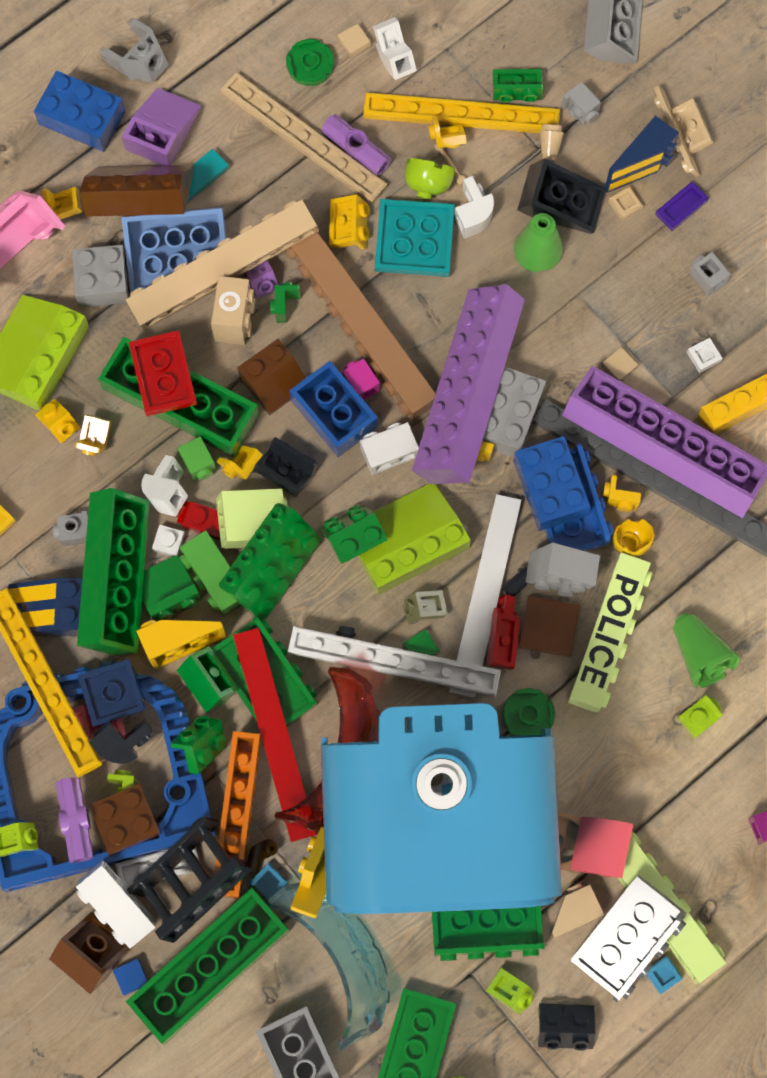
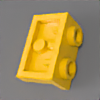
M357 194L330 199L329 246L333 249L352 245L358 246L361 250L367 249V240L369 239L367 222L370 209L368 204Z

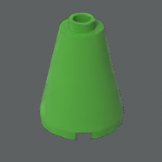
M541 213L535 215L520 231L514 241L515 258L524 269L531 272L548 271L553 269L562 257L563 243L554 219L548 214Z
M684 613L675 619L673 631L694 687L697 688L699 685L700 688H705L726 677L724 671L729 667L733 671L738 666L740 658L737 653L695 614L689 615Z

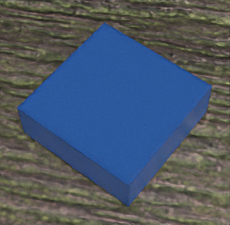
M135 959L113 970L123 996L139 990L148 982L139 959Z

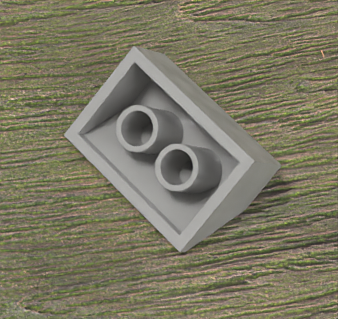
M588 0L584 51L599 61L637 63L642 0Z

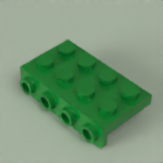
M277 503L222 578L219 587L237 600L254 618L257 616L260 621L266 620L317 548L322 538L295 509Z
M256 616L252 619V622L234 634L259 628L285 723L288 726L316 707L317 703L314 699L318 696L310 684L306 686L300 679L303 674L295 662L292 664L288 662L285 657L288 652L280 641L275 643L270 634L273 630L265 619L260 621ZM232 634L211 649L239 688L236 691L256 720L234 642V634Z
M541 906L431 912L434 957L440 956V961L457 960V955H468V960L484 959V954L495 953V958L512 957V952H523V957L539 956V951L545 949Z

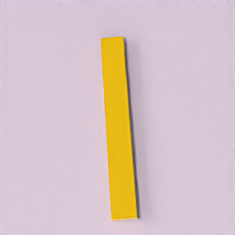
M366 93L363 118L433 124L432 116H437L439 125L455 126L462 124L463 127L540 133L539 131L542 130L543 124L559 125L560 109Z
M8 588L0 591V632L75 774L79 778L100 767L102 763L89 743L85 731Z

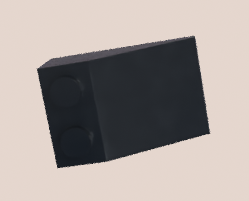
M544 158L529 166L517 211L532 218L537 214H548L554 219L556 225L593 234L606 188Z

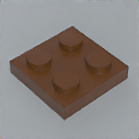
M140 783L89 805L109 856L161 835Z

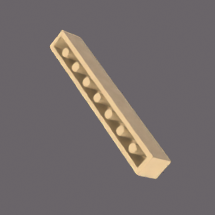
M303 200L289 202L283 207V211L277 214L270 213L262 218L260 224L254 227L250 225L243 228L239 232L240 235L233 239L226 238L218 243V247L210 252L205 250L199 253L193 262L189 264L186 262L175 267L174 272L170 275H161L152 281V285L147 288L141 287L130 293L131 297L125 300L139 325L144 330L216 290L219 276L237 278L319 232Z

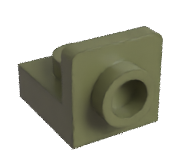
M443 590L414 592L404 599L403 609L409 624H415L419 620L444 618L448 615Z

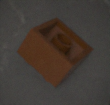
M279 338L237 367L239 378L269 416L290 402L289 391L306 379L296 360Z
M90 912L60 939L49 960L89 994H92L109 977L132 948H129L125 943L121 945L112 934L114 930L108 924H102L95 913Z

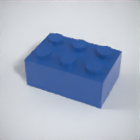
M57 70L34 109L39 125L102 152L106 150L126 112L121 97Z
M328 361L289 391L291 402L337 457H340L357 444L365 435L378 428V417L331 361Z
M564 436L515 451L513 462L538 531L588 516L591 507Z

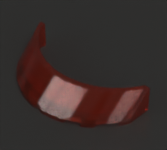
M329 667L328 673L336 690L340 713L337 743L378 741V717L381 712L376 709L370 691L373 688L369 680L349 668ZM322 781L305 800L292 808L276 812L274 818L312 831L320 830L321 827H324Z

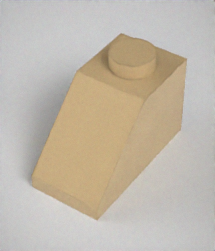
M582 883L567 889L568 895L561 902L550 933L552 940L604 916L591 885L583 887Z

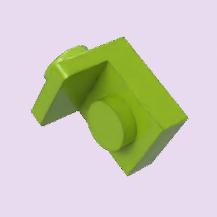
M704 695L697 703L681 714L678 720L695 739L723 716L720 712L722 709L714 698L711 697L709 699L707 695Z
M115 770V774L107 775V780L110 783L122 784V787H118L117 792L137 784L136 777L131 776L130 771Z
M17 822L0 827V857L21 851L37 850L38 833L35 829V824L33 822Z
M500 968L486 990L487 993L519 1015L531 1005L535 993L527 984Z

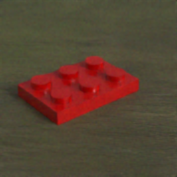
M179 330L129 342L146 417L197 405Z

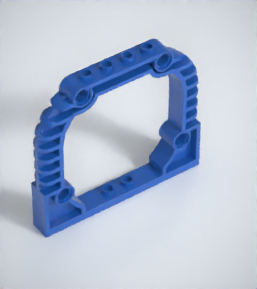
M115 661L100 663V667L89 669V667L78 668L73 671L74 674L66 676L63 674L54 675L68 702L84 699L78 675L114 664ZM134 669L142 698L156 710L161 721L173 773V779L164 788L165 799L170 805L164 819L158 826L161 834L159 835L160 838L142 842L112 856H109L108 852H102V849L93 850L94 859L80 863L65 862L56 864L55 857L42 851L39 847L37 850L21 851L0 857V884L3 891L11 892L88 872L102 860L108 866L122 861L169 850L191 829L192 824L197 819L204 816L213 819L202 773H189L185 751L172 748L171 741L181 731L186 729L190 722L182 701L168 685L152 676L137 674ZM27 682L22 683V687L15 688L6 695V707L0 710V827L17 822H26L19 819L8 769V747L16 729L35 723L42 714V709ZM26 698V705L22 709L14 708L17 699ZM177 787L185 789V795L180 800L172 799V792ZM214 830L212 833L217 838L216 830Z

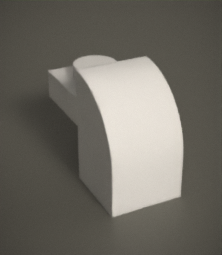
M394 17L373 26L377 40V51L386 70L393 79L397 80L416 72L417 69L412 50L404 42L399 21Z
M473 176L463 179L462 190L468 203L455 208L454 219L464 239L484 231L490 224L493 215L494 199L492 193L485 196L481 184H476Z
M165 455L154 475H144L141 486L143 493L158 512L176 517L188 495L179 484L184 471L173 456Z

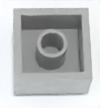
M123 245L72 249L75 297L80 308L127 303L125 299L129 298L127 260Z
M550 543L530 552L525 582L534 584V588L538 590L553 589L558 591V594L561 596L572 597L575 593L585 592L586 589L596 586L600 555Z

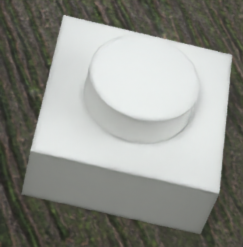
M710 338L687 350L688 356L699 373L715 366L723 359Z
M159 525L152 551L171 557L178 556L185 532Z

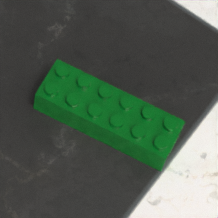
M123 336L98 377V381L103 390L144 410L129 342L132 340ZM189 370L197 405L153 416L196 438L201 437L204 442L235 457L260 415L258 404Z
M114 488L90 492L77 638L78 647L113 656L138 653L139 636L136 631L140 629L149 500Z
M251 888L125 1002L158 1041L166 1045L290 931Z

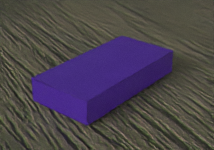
M691 181L660 207L655 215L671 231H674L706 204L709 197Z

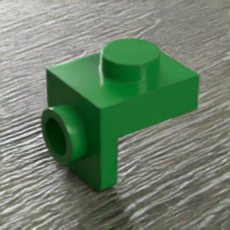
M291 282L275 285V299H270L271 314H275L276 323H287L286 299H300V285H295Z

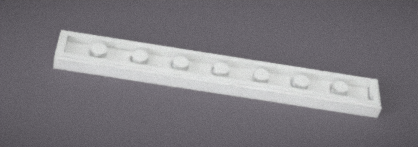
M496 494L457 661L483 666L491 631L492 614L499 598L521 504L520 499ZM454 688L449 690L450 694L475 699L476 693Z
M293 626L288 653L491 697H496L501 670L295 626Z

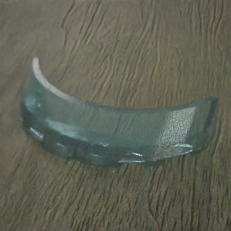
M300 882L284 886L266 901L268 907L289 915L306 927L326 949L342 979L347 999V1024L343 1038L338 1045L342 1051L375 1033L383 1024L382 1019L385 1008L390 1000V991L386 990L385 976L388 973L379 948L375 945L373 936L358 916L352 917L347 913L335 912L334 906L327 905L326 895L316 918L293 911L290 907Z

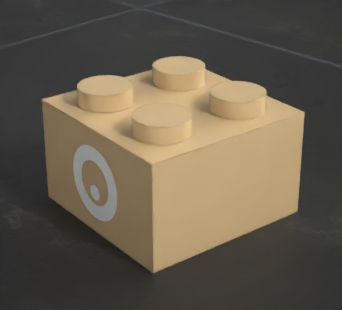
M218 277L211 321L215 342L245 345L246 337H251L252 322H250V317L255 312L256 299H254V289H250L249 279Z

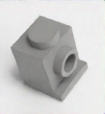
M580 82L563 95L561 108L563 110L568 108L570 115L576 120L579 119L584 125L586 123L590 124L597 119L601 102Z
M713 252L705 257L704 255L697 257L691 263L692 268L689 273L704 290L707 298L725 286L731 275Z
M88 511L57 516V523L53 524V534L55 539H59L62 546L86 543ZM75 525L73 530H67V526Z

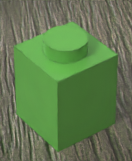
M201 437L177 448L193 481L197 479L205 480L216 470L215 463Z

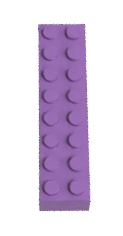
M507 284L468 289L412 468L414 473L430 484L470 483L525 301L523 297Z
M591 366L572 393L562 414L563 417L741 518L746 514L767 478V464L594 366Z

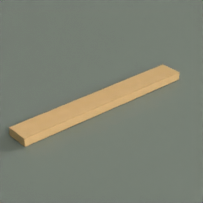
M236 72L221 88L222 94L371 205L387 189L386 182Z

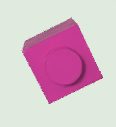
M364 358L358 362L352 361L344 367L342 371L343 377L364 401L380 392V382Z

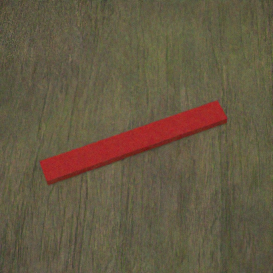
M259 628L234 634V642L290 842L315 836L317 833Z

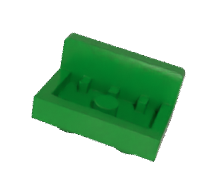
M493 69V100L510 102L512 100L535 102L536 100H542V69Z
M208 716L197 717L171 741L172 748L185 751L189 773L199 774L227 748L221 719L209 718Z

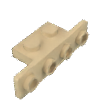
M657 85L654 87L656 96L653 98L659 110L663 109L665 117L662 118L663 121L679 132L677 139L679 145L676 150L682 153L683 159L680 160L686 173L690 172L695 177H698L700 172L692 154L714 143L698 105L692 98L672 109L665 92Z

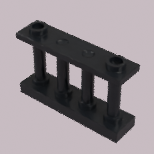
M207 816L197 819L192 824L191 829L146 872L138 875L134 879L133 884L127 889L129 894L140 897L146 896L162 919V925L154 931L160 940L175 943L252 870L247 861L235 857L230 859L212 832L220 825L218 820ZM203 840L221 864L220 870L213 877L209 876L193 853V850ZM183 859H185L201 882V888L192 896L173 870ZM164 877L182 902L181 907L173 914L170 913L154 889Z

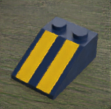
M655 115L609 168L605 184L606 192L609 193L655 174L663 165L668 167L675 157L673 153L679 145L677 143L679 132Z
M53 578L9 584L8 590L33 636L78 637L83 578Z

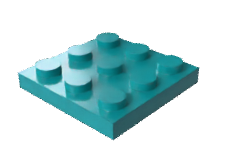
M380 199L375 272L449 277L455 204Z

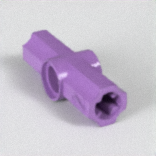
M336 114L331 115L325 121L322 132L343 148L349 156L358 160L376 176L382 174L387 169L391 158L370 142L363 131L354 129ZM353 143L361 144V146L359 147H353L351 145Z
M69 777L56 782L61 810L58 814L61 831L66 839L69 862L80 863L94 859L89 829H91L87 806L84 805L80 778Z

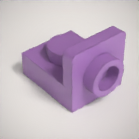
M268 260L246 272V276L257 298L275 291V285H278V282Z

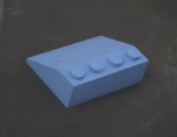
M223 206L185 210L184 214L123 216L122 226L130 293L141 287L147 288L152 285V281L161 275H170L174 272V268L186 262L189 264L193 262L199 253L205 250L210 252L217 248L218 243L226 239Z

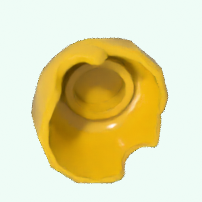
M627 519L615 528L612 540L618 552L637 558L649 551L655 533L653 527L646 520L641 519L635 522Z

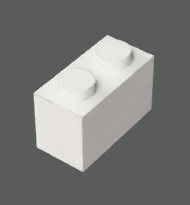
M408 422L402 425L401 423L392 424L386 431L381 433L371 432L360 440V449L371 475L415 459L419 449Z

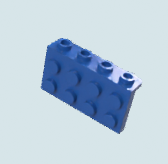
M581 443L576 444L575 448L569 450L591 508L588 516L545 529L549 544L556 543L588 551L609 545L610 536H613V529L610 521H606L603 512H606L604 500L602 497H598L596 492L598 481L595 473H591L588 464H591L589 452L587 449L583 450Z

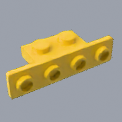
M324 827L320 828L317 837L312 836L307 848L310 855L308 858L303 856L298 872L302 874L290 907L291 910L312 918L317 917L326 895Z

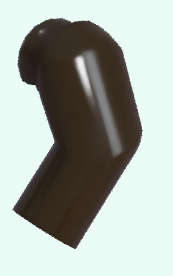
M266 839L251 847L247 860L252 868L249 873L258 874L261 861L277 853L278 845L276 842Z

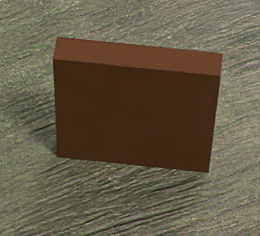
M528 596L519 648L571 658L580 605Z

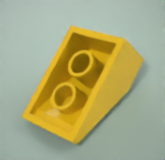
M151 620L142 624L141 629L136 631L154 670L227 638L222 623L213 621L160 620L156 622Z

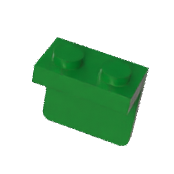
M358 504L346 510L347 514L340 518L334 516L323 522L324 526L320 528L322 535L329 540L341 564L388 540L375 513L365 505L360 506Z
M173 556L144 570L142 600L152 620L156 622L168 620L174 613L182 609H190L201 600L199 592L179 556Z

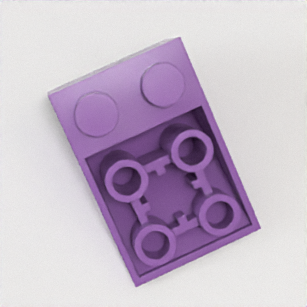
M156 88L132 116L124 131L122 139L125 150L160 165H172L201 109V105Z

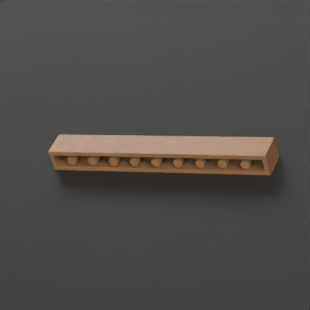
M318 232L285 250L288 258L291 261L295 259L299 265L297 268L301 276L305 280L308 278L313 284L311 287L315 295L319 299L323 298L327 303L326 309L331 317L338 318L344 335L347 338L351 336L354 340V347L361 357L365 356L370 362L368 366L376 377L380 376L384 383L382 385L386 393L390 397L394 395L399 402L397 406L403 416L406 417L408 415L413 422L431 410L436 393Z

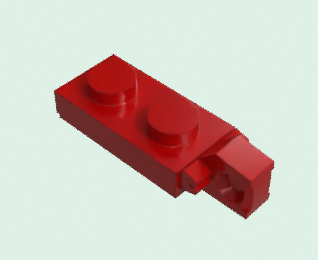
M185 501L176 516L178 518L177 523L181 524L183 528L200 534L207 531L210 537L221 540L217 510L192 501Z
M504 595L499 597L497 607L494 608L487 665L507 670L515 668L520 617H517V612L514 611V596Z

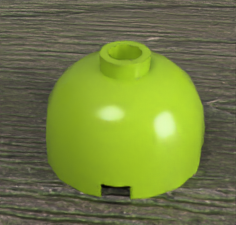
M407 158L404 177L408 187L417 192L416 197L431 200L432 195H441L448 190L454 177L455 168L444 164L441 168V165L435 164L432 161Z

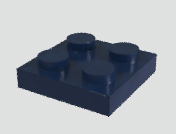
M130 659L78 675L93 727L103 725L109 720L113 722L146 711Z

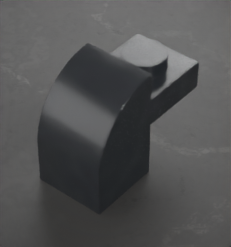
M144 719L123 736L109 720L89 736V743L105 760L117 764L128 763L138 758L137 751L133 747L135 745L138 747L144 745L151 738L149 734L152 732V728Z

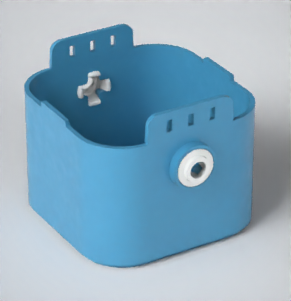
M478 703L387 708L378 717V741L328 744V737H322L321 769L327 905L334 906V911L338 913L388 914L524 908L554 903L555 897L562 895L555 743L554 736H551V728H540L541 735L499 736L497 711L489 704ZM405 717H408V731H405ZM442 773L443 779L441 783L437 786H431L433 776Z

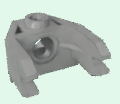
M131 18L127 23L131 26V31L141 38L124 57L105 47L99 53L109 66L128 76L129 80L154 82L169 64L152 28L135 18Z

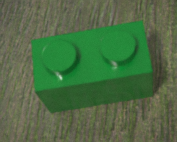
M210 646L191 654L177 669V672L205 713L225 704L239 689Z

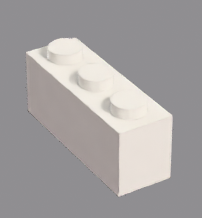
M104 860L78 880L76 885L78 889L76 891L77 895L85 904L90 903L96 909L94 913L98 920L104 925L106 923L110 925L114 930L112 932L114 938L121 945L125 943L129 948H132L156 927V919L135 895L129 894L127 891L128 887Z

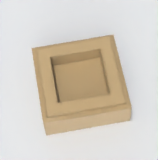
M359 24L337 35L338 41L350 58L371 46L370 40Z
M630 186L608 199L609 204L621 221L643 208L642 203Z
M620 347L602 363V366L612 377L622 381L638 367V364Z

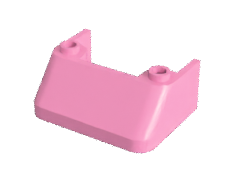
M17 191L0 205V268L32 239L37 240L41 238L45 240L54 232L53 228L62 230L66 227L40 195Z

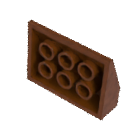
M194 165L97 167L84 176L80 189L85 217L184 214L194 174Z

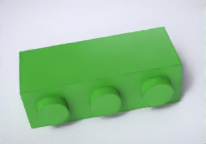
M207 531L202 532L180 546L182 553L179 557L187 570L192 568L196 574L193 580L200 591L205 589L209 594L210 598L207 601L214 612L219 610L224 617L241 606L229 593L219 587L220 581L230 569V566Z

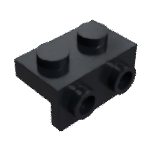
M274 437L268 451L255 464L254 471L297 497L312 480L317 463L291 447L288 443Z
M539 1003L538 1047H545L551 1050L570 1048L578 1051L593 1049L596 1035L594 1005Z

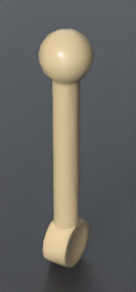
M435 144V150L441 153L448 166L455 168L456 184L463 186V179H466L465 176L459 174L445 152L444 147L437 148Z

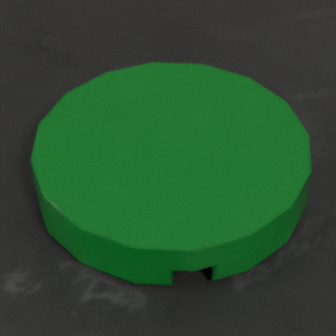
M301 40L292 46V49L286 56L287 71L290 77L298 84L304 86L319 85L331 76L334 69V55L330 47L320 43L319 40Z
M525 688L517 690L509 696L503 707L502 719L505 728L512 736L541 735L540 728H552L555 720V709L550 698L538 689Z

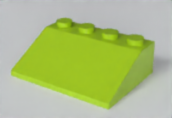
M22 295L0 333V393L40 411L49 401L89 328L85 315L63 305Z
M429 483L374 511L388 540L357 557L375 591L380 595L470 549L471 540L459 518L437 486Z

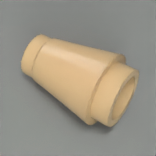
M543 124L542 130L539 131L542 159L557 161L564 134L562 126Z

